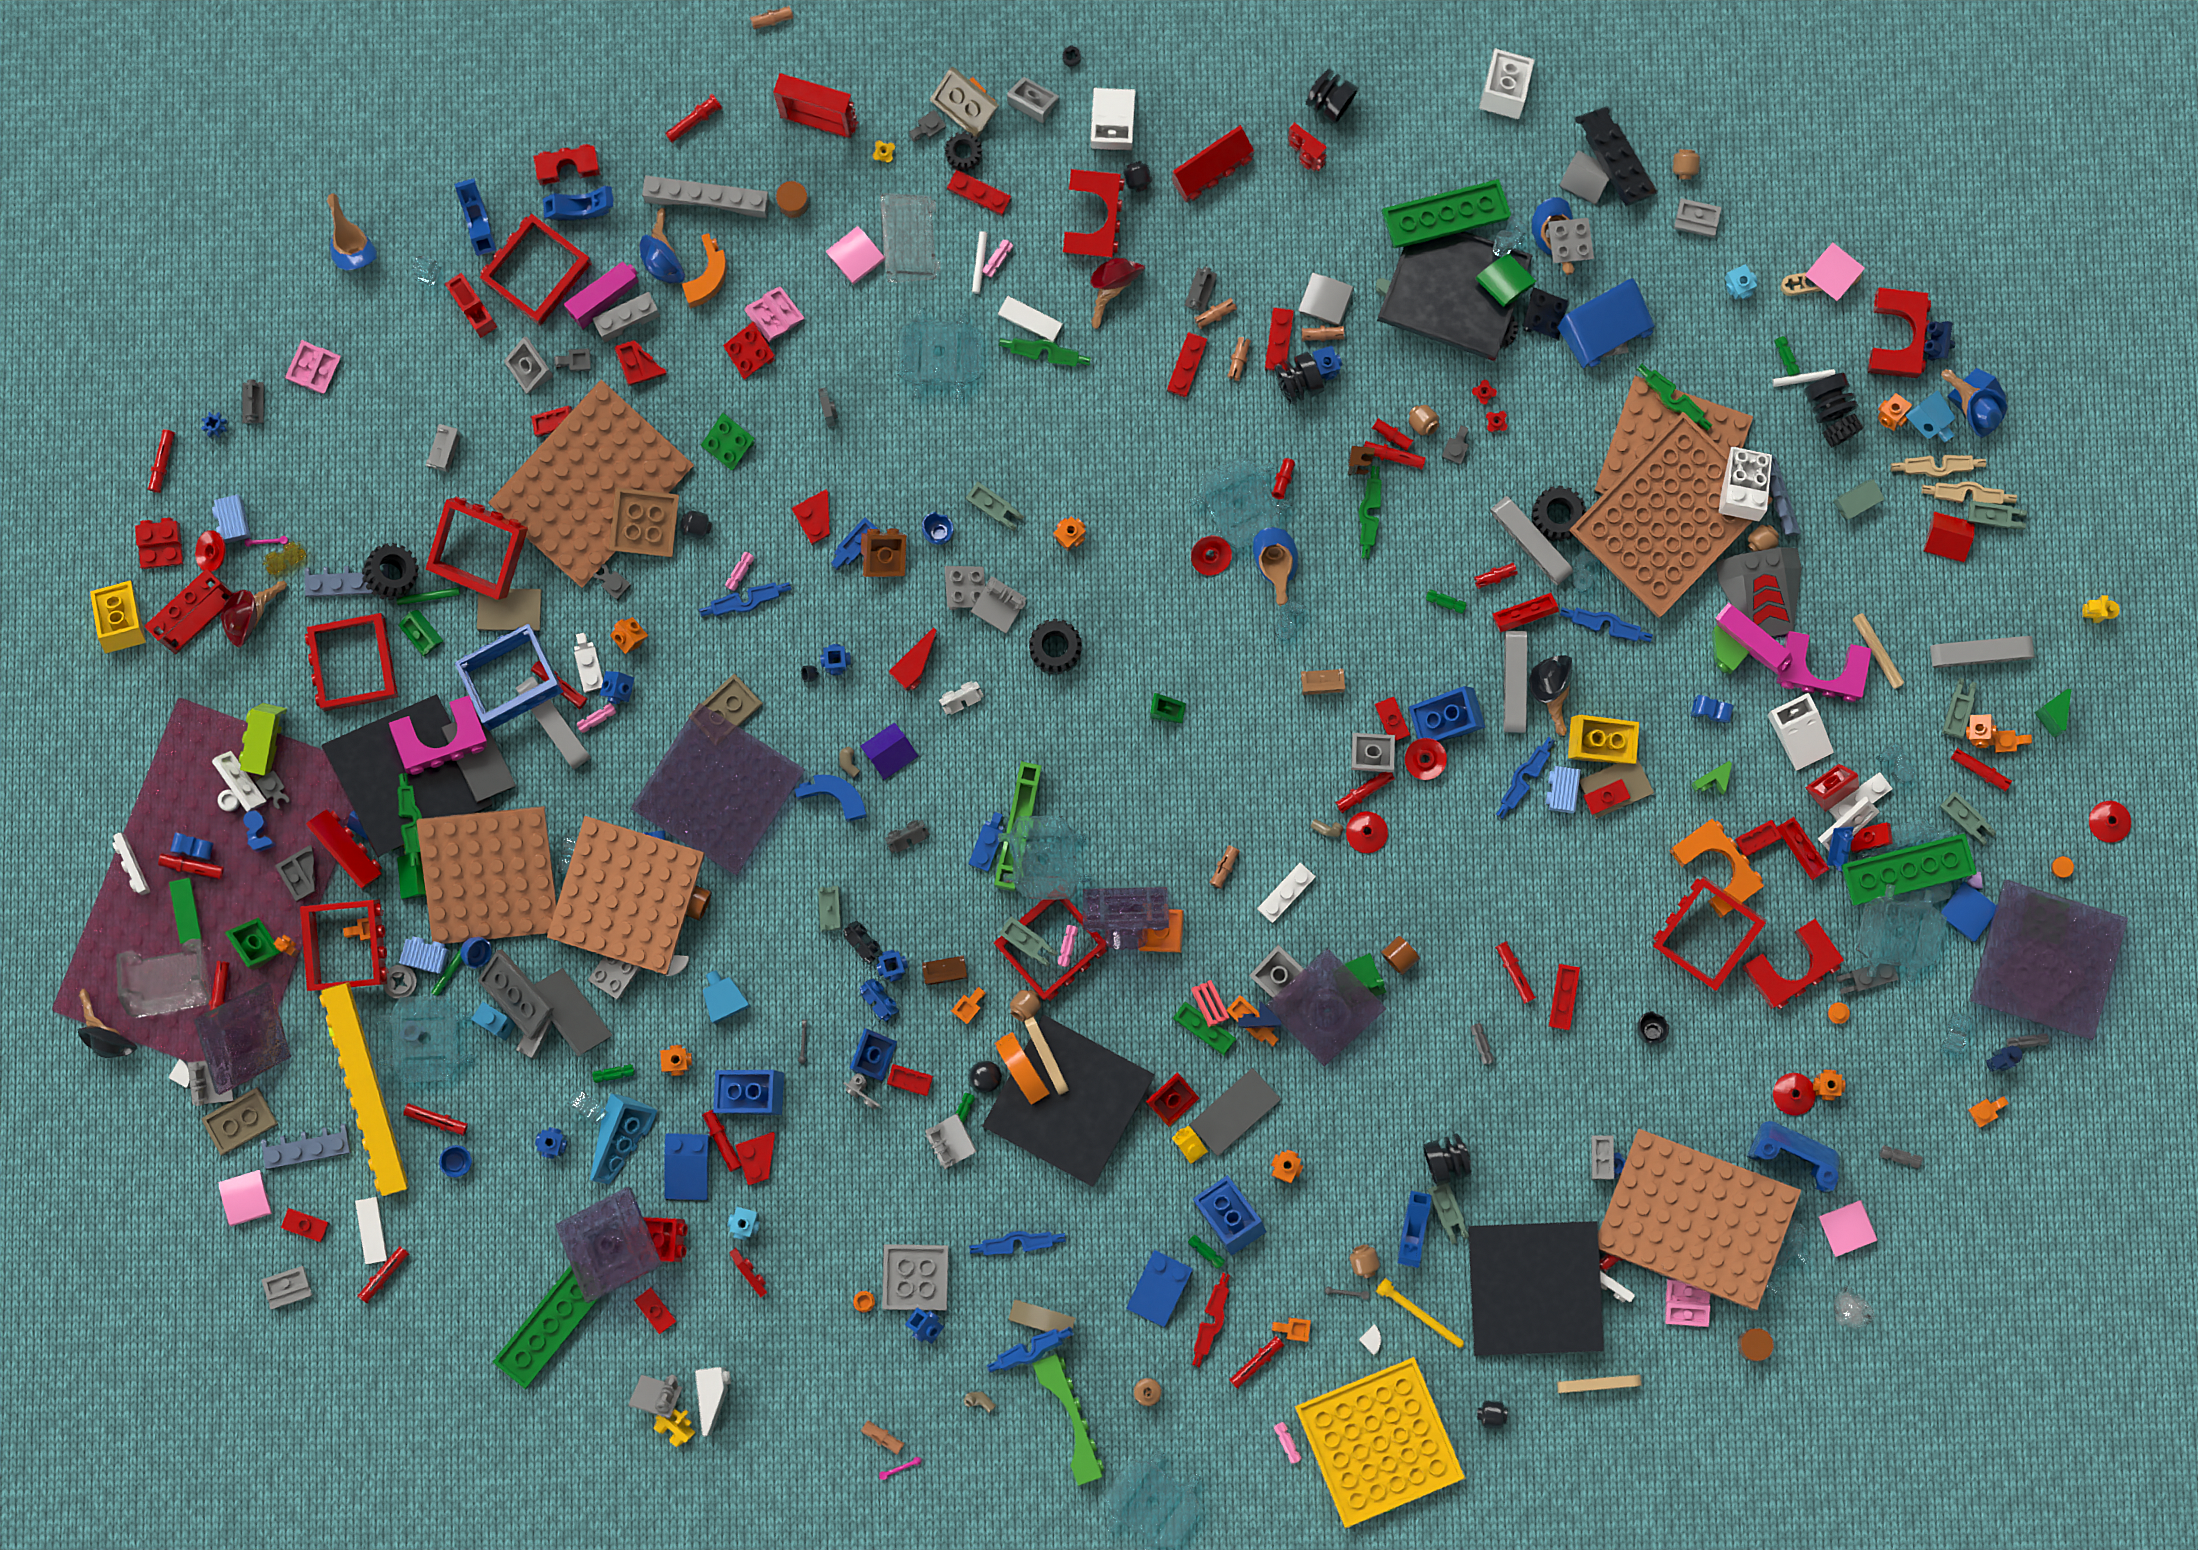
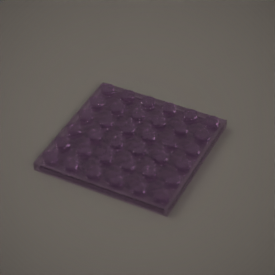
M698 703L630 809L691 848L705 852L707 858L738 876L800 780L805 769L701 703Z
M2005 879L1969 1001L2079 1037L2094 1040L2128 918Z

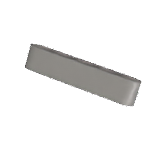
M1505 496L1490 509L1493 517L1555 585L1558 586L1574 572L1570 564L1509 497Z
M1505 631L1504 732L1525 733L1527 631Z
M2032 636L1944 643L1930 646L1932 668L2035 658Z
M532 676L517 686L516 690L521 695L539 684ZM550 699L531 709L573 770L591 759Z

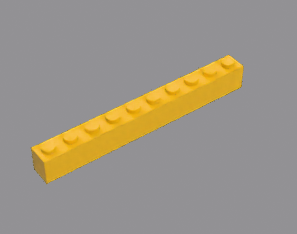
M347 982L322 990V995H320V1001L323 1008H327L328 1015L326 1016L328 1027L332 1028L334 1036H332L333 1045L340 1052L338 1062L340 1068L345 1069L347 1077H344V1082L347 1090L350 1089L353 1096L350 1098L353 1110H357L359 1118H356L358 1129L363 1130L365 1138L362 1139L365 1151L368 1150L371 1157L368 1159L371 1171H375L377 1179H374L377 1192L381 1191L382 1196L405 1190L409 1187V1183L350 983Z

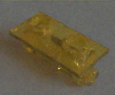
M291 541L283 546L284 549L280 552L272 551L264 556L265 560H263L262 564L263 566L269 565L266 567L269 575L272 573L275 575L286 569L287 566L284 562L286 559L290 565L304 559V556L307 554L303 548L299 550L298 547L301 546L300 541L297 543Z

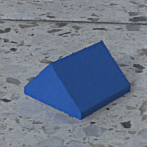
M1975 368L1963 380L1975 388L1993 389L2006 398L1997 378L1978 368ZM1955 388L1947 398L1964 413L1962 398Z
M864 1028L850 1069L883 1081L897 1041Z

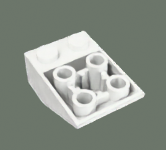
M1094 88L1091 148L1132 150L1135 90Z
M1731 447L1720 495L1719 513L1755 521L1761 520L1767 511L1772 455Z
M1809 693L1768 713L1767 716L1796 771L1834 753L1819 712Z

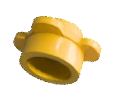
M877 141L875 143L876 150L873 153L874 160L891 162L895 145L893 143L886 144L882 141Z

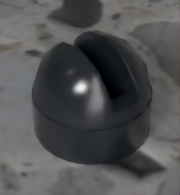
M813 665L803 666L801 669L803 681L812 682L816 680L819 675L816 672L818 669Z

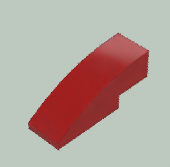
M462 272L444 283L480 338L497 328L496 323Z

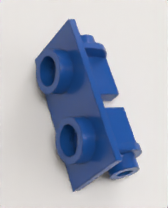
M1854 827L1833 829L1827 866H1836L1838 871H1842L1841 865L1846 864L1848 861L1851 841L1854 838L1852 835Z
M874 978L870 979L859 988L860 994L869 1005L874 1001L877 1002L872 1009L880 1020L883 1019L886 1022L892 1017L891 1015L899 1012L896 1002L887 996L879 981Z

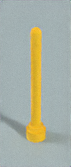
M1387 1278L1382 1280L1375 1292L1381 1296L1391 1297L1458 1348L1464 1346L1462 1339L1394 1290L1391 1281Z

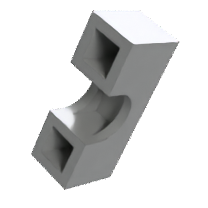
M647 292L592 319L605 343L622 335V331L626 327L635 323L643 325L660 317V314L650 293Z

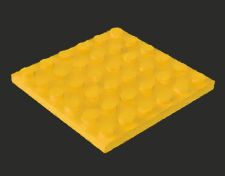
M1414 1357L1295 1406L1345 1528L1465 1479Z

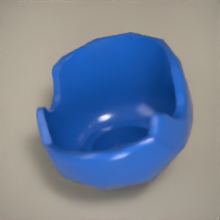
M932 512L926 515L922 521V533L928 542L943 545L949 542L954 534L953 523L947 515Z
M478 936L467 939L460 950L462 961L473 969L484 966L492 955L491 943Z
M459 1145L448 1146L443 1150L439 1158L440 1169L448 1177L458 1178L465 1175L472 1164L469 1151Z

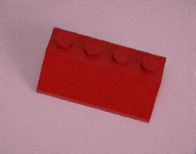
M1239 125L1172 171V183L1186 202L1198 199L1202 195V191L1207 188H1214L1218 185L1221 178L1224 176L1226 178L1230 177L1240 165L1246 166L1253 160L1254 149L1242 126Z
M325 809L309 820L306 825L363 891L382 875L380 872L382 867L375 859L371 861L366 856L368 850L361 842L357 845L352 838L355 835L347 826L344 829L338 823L341 820L333 810L329 813Z

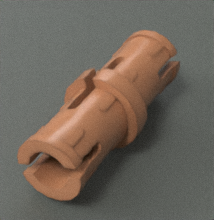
M790 6L774 11L767 10V13L750 17L754 30L768 25L775 26L776 23L793 19Z
M1229 298L1217 306H1211L1210 310L1194 317L1198 327L1202 329L1215 320L1217 322L1220 321L1224 315L1237 310L1235 303H1232L1233 300Z
M1322 325L1320 328H1302V341L1321 340V342H1325V340H1344V327H1325V325Z
M1238 337L1236 350L1231 356L1232 363L1227 377L1232 379L1234 372H1236L1234 377L1236 381L1240 380L1243 365L1247 362L1246 355L1251 340L1246 338L1244 346H1242L1244 337Z
M1230 845L1227 846L1221 861H1218L1216 864L1217 869L1209 882L1211 885L1219 889L1222 888L1226 877L1232 872V866L1240 853L1238 849Z
M869 1420L861 1430L862 1433L877 1441L876 1444L887 1447L896 1455L904 1445V1442L889 1434L888 1430L879 1428Z

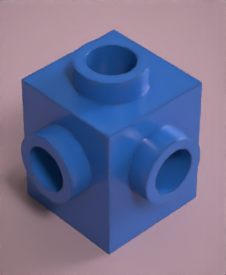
M1331 345L1312 352V358L1321 378H1325V380L1336 378L1340 372L1342 361L1339 354L1335 355L1333 346Z
M832 644L823 648L824 655H820L821 667H825L827 673H830V675H842L843 671H848L847 665H851L850 652H846L844 646ZM835 658L840 659V663L833 664V660Z
M606 671L600 696L608 698L607 702L613 704H620V701L629 702L634 677L621 672Z
M895 950L882 953L883 956L878 957L880 963L876 964L879 975H884L885 980L890 979V982L902 979V975L906 974L905 969L908 968L906 957H901L899 951L895 952ZM895 963L897 965L896 970L891 971L889 965Z
M549 1127L548 1131L542 1129L541 1134H537L535 1146H538L537 1151L542 1152L541 1156L554 1159V1155L561 1157V1154L565 1152L568 1141L566 1136L561 1134V1130ZM549 1138L553 1140L552 1146H547Z
M918 1307L905 1323L907 1327L914 1331L912 1336L921 1342L926 1340L931 1344L944 1328L938 1322L940 1318L930 1310L928 1313H925Z

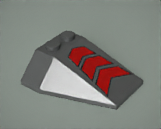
M1773 548L1739 554L1715 562L1719 584L1730 604L1771 637L1786 635L1788 631L1794 632L1802 569L1798 548Z

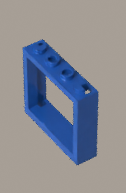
M530 624L521 628L518 627L510 634L500 636L491 644L483 645L472 654L464 655V658L454 662L481 722L488 731L563 692L539 638ZM531 640L550 680L487 712L469 672Z

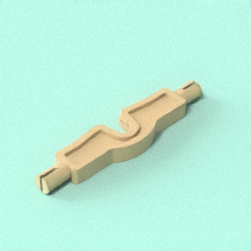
M1945 455L1942 457V467L1937 468L1932 456L1906 458L1903 463H1891V472L1904 471L1905 475L1926 474L1930 477L1940 478L1949 475L1951 472H1970L1973 470V467H1986V459H1973L1971 455Z
M1969 481L1961 482L1957 485L1936 483L1935 486L1922 485L1921 494H1934L1935 499L1957 503L1964 501L1966 491L1972 493V501L2002 505L2003 502L2016 504L2017 495L2004 494V490L1984 488L1978 483Z

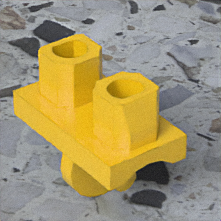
M2102 595L2097 600H2088L2087 604H2083L2082 617L2093 618V623H2100L2105 618H2115L2119 614L2120 608L2115 601H2107V595Z
M674 1409L670 1418L660 1415L656 1417L658 1420L654 1429L661 1434H664L667 1429L671 1430L674 1434L669 1440L675 1447H679L684 1442L686 1443L696 1433L689 1427L691 1421L686 1418L689 1413L686 1409L682 1413Z

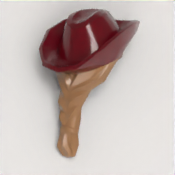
M1113 258L1100 264L1092 273L1090 284L1093 288L1099 289L1095 301V313L1091 321L1094 329L1099 328L1104 308L1108 301L1117 296L1124 287L1130 286L1131 282L1144 272L1145 266L1128 259Z
M284 580L255 595H252L251 591L242 589L233 593L224 603L221 621L224 632L233 645L240 648L247 642L264 612L265 604L286 588L287 583Z

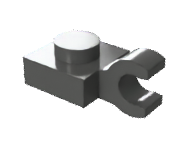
M932 110L917 121L919 127L912 129L909 132L911 134L909 136L913 142L918 141L925 135L931 139L946 129V125L937 112Z
M589 349L568 350L569 356H554L555 368L569 366L570 372L591 371Z
M1461 425L1456 439L1449 437L1441 458L1461 465L1469 444L1463 442L1469 428Z

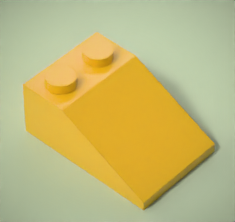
M131 580L90 591L97 636L105 654L146 643L144 628Z
M1587 715L1571 717L1568 759L1636 764L1639 722Z

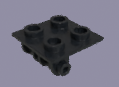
M1533 287L1525 313V321L1522 325L1524 331L1532 332L1533 330L1559 340L1561 332L1557 327L1565 316L1568 300Z

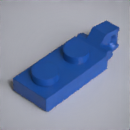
M866 517L837 546V550L834 552L837 556L831 562V565L836 570L844 563L849 565L861 554V533H867V529H878Z
M994 812L991 822L986 820L970 858V866L989 872L1003 835L1004 827L1000 826L1002 814Z

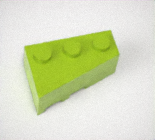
M262 703L248 711L246 716L248 727L242 738V743H245L244 750L239 755L240 770L259 775H266L271 772L277 746H275L277 733L281 734L282 727L278 725L281 714L286 715L287 708Z

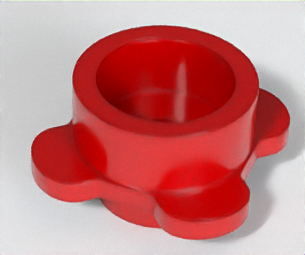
M1482 380L1478 387L1472 389V394L1476 396L1481 404H1487L1491 397L1497 395V390L1489 385L1488 380Z
M1504 411L1499 413L1488 412L1486 414L1488 419L1487 430L1489 432L1505 431L1507 429V424L1505 423L1506 413Z

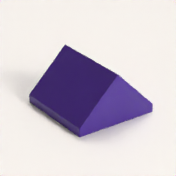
M895 722L860 746L883 780H886L919 757Z

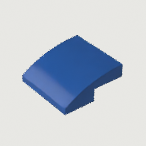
M1963 882L1939 914V918L1955 927L1959 933L1968 939L1976 942L2000 908L1973 887Z

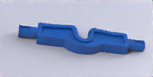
M773 582L749 588L747 590L749 600L746 603L741 601L739 593H732L711 601V606L699 609L700 615L703 617L714 613L717 617L733 611L741 613L752 611L760 603L779 598V593L791 590L790 583L776 585Z
M1563 607L1560 612V616L1571 618L1572 623L1584 626L1595 632H1599L1602 623L1606 621L1610 624L1608 634L1612 637L1634 642L1641 639L1650 643L1653 634L1643 632L1640 626L1623 622L1619 617L1609 612L1593 613L1580 608H1576L1573 611Z
M1548 736L1542 747L1538 746L1528 762L1520 765L1514 772L1511 787L1502 798V806L1496 813L1497 816L1501 814V819H1504L1509 809H1514L1530 788L1522 779V775L1527 774L1533 778L1538 777L1544 763L1550 756L1548 751L1556 742L1552 739L1550 744L1547 745L1551 737Z
M1014 1231L1008 1233L1003 1238L983 1240L982 1244L969 1245V1249L978 1248L970 1250V1254L982 1252L984 1255L1012 1254L1014 1252L1013 1242L1017 1239L1022 1242L1024 1252L1052 1247L1053 1243L1066 1242V1239H1057L1065 1237V1233L1051 1235V1232L1029 1234L1024 1231Z
M1071 1327L1061 1331L1053 1329L1047 1333L1035 1336L1031 1339L1032 1349L1030 1352H1028L1024 1344H1018L998 1355V1360L988 1364L987 1369L992 1373L998 1369L1006 1371L1022 1363H1034L1042 1358L1045 1352L1062 1345V1339L1073 1335V1330Z

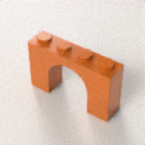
M1713 818L1669 850L1681 867L1704 852L1715 851L1723 854L1730 861L1733 870L1731 882L1724 890L1741 902L1764 886L1760 874L1751 870L1747 857L1739 854L1734 840L1726 837L1721 823L1714 821ZM1716 895L1708 901L1720 918L1734 909Z

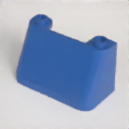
M1631 278L1569 312L1563 317L1557 328L1584 369L1588 366L1591 368L1597 366L1602 362L1600 358L1604 354L1636 336L1637 338L1641 336L1643 339L1654 333L1655 325L1634 278Z
M1767 1121L1759 1127L1746 1157L1758 1161L1760 1157L1767 1160L1773 1159L1781 1149L1813 1164L1810 1175L1816 1180L1815 1189L1823 1193L1834 1190L1839 1177L1840 1157L1837 1151L1773 1121Z

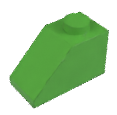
M1718 625L1713 629L1714 661L1722 672L1731 674L1747 656L1749 651Z

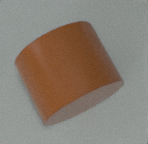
M788 181L778 188L776 200L780 211L785 216L796 218L807 211L809 199L806 189L802 184L796 181Z
M696 885L686 916L700 921L709 905L712 892Z
M1397 936L1381 951L1384 959L1402 976L1420 960L1416 951L1400 936Z
M1748 1329L1738 1339V1350L1747 1360H1765L1773 1351V1339L1763 1329Z

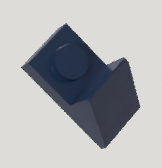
M1259 1000V1017H1255V1014H1242V1018H1238V1028H1281V1020Z

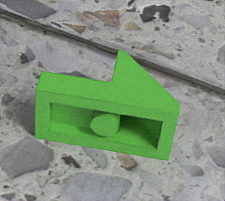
M1729 760L1691 784L1694 791L1696 792L1701 789L1704 792L1712 787V782H1714L1723 795L1726 792L1732 763Z

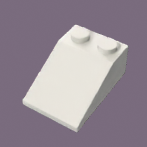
M1494 49L1479 109L1519 119L1525 103L1534 59Z
M725 1367L695 1371L703 1436L712 1435L728 1390L727 1384H731L730 1372L726 1371Z

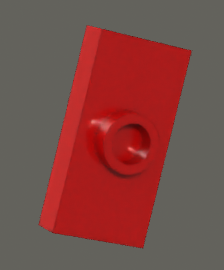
M568 405L531 416L534 435L540 437L551 434L570 414L572 407Z
M1395 697L1374 704L1386 735H1395V742L1410 736Z
M1622 779L1583 796L1591 815L1631 798Z
M1770 820L1734 840L1741 853L1748 857L1782 839V836L1773 820Z
M1885 822L1860 829L1851 841V852L1859 853L1893 844L1891 824Z
M892 1064L887 1085L928 1097L934 1076Z
M288 1208L281 1228L322 1242L329 1222Z
M652 1287L634 1299V1302L659 1335L677 1322Z

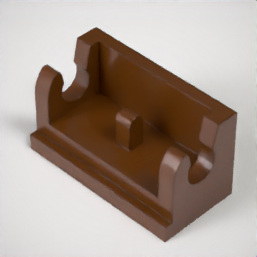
M1352 446L1349 456L1348 475L1368 474L1369 470H1362L1359 466L1366 467L1371 465L1375 448Z
M964 955L922 962L926 986L968 979Z

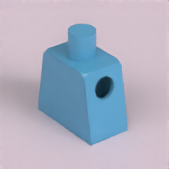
M1938 390L1905 415L1928 439L1938 434L1945 443L1954 436L1947 425L1955 419V416Z
M717 970L706 975L710 986L703 989V994L713 1024L750 1007L748 1001L730 977L722 980Z
M485 1002L481 1003L471 1019L505 1041L516 1026L512 1019Z

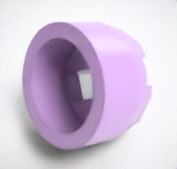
M1981 872L1967 877V884L1974 889H1981Z

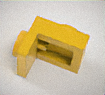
M1190 1126L1178 1130L1176 1135L1172 1137L1190 1164L1208 1152Z

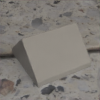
M1025 77L1007 94L1008 105L1041 123L1045 122L1059 98L1058 95Z
M1578 150L1559 187L1596 205L1609 178L1598 160Z
M527 336L523 337L504 360L526 394L554 377Z
M1353 733L1351 770L1394 772L1395 735Z
M1278 944L1249 976L1281 1005L1299 987L1309 973Z

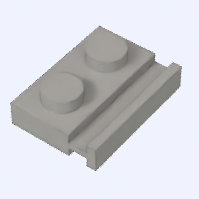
M1681 198L1674 229L1714 238L1721 207Z
M304 1266L262 1279L270 1309L313 1296Z

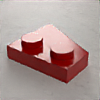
M635 340L615 346L614 349L628 387L666 375V370L663 367L661 368L651 355L644 352Z
M827 489L791 508L811 545L830 536Z
M775 1132L735 1145L748 1186L769 1179Z
M737 1248L731 1250L729 1253L736 1267L759 1297L764 1296L767 1293L764 1285L767 1283L760 1274L756 1275L753 1269L755 1267L748 1258L744 1259Z

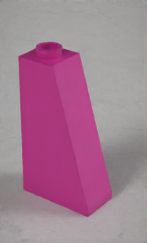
M622 261L564 304L568 314L582 330L593 322L592 318L601 315L639 282L636 276L638 272L631 264L627 266Z
M1728 603L1715 618L1717 625L1749 651L1748 654L1778 675L1790 668L1793 660L1791 653L1732 604Z

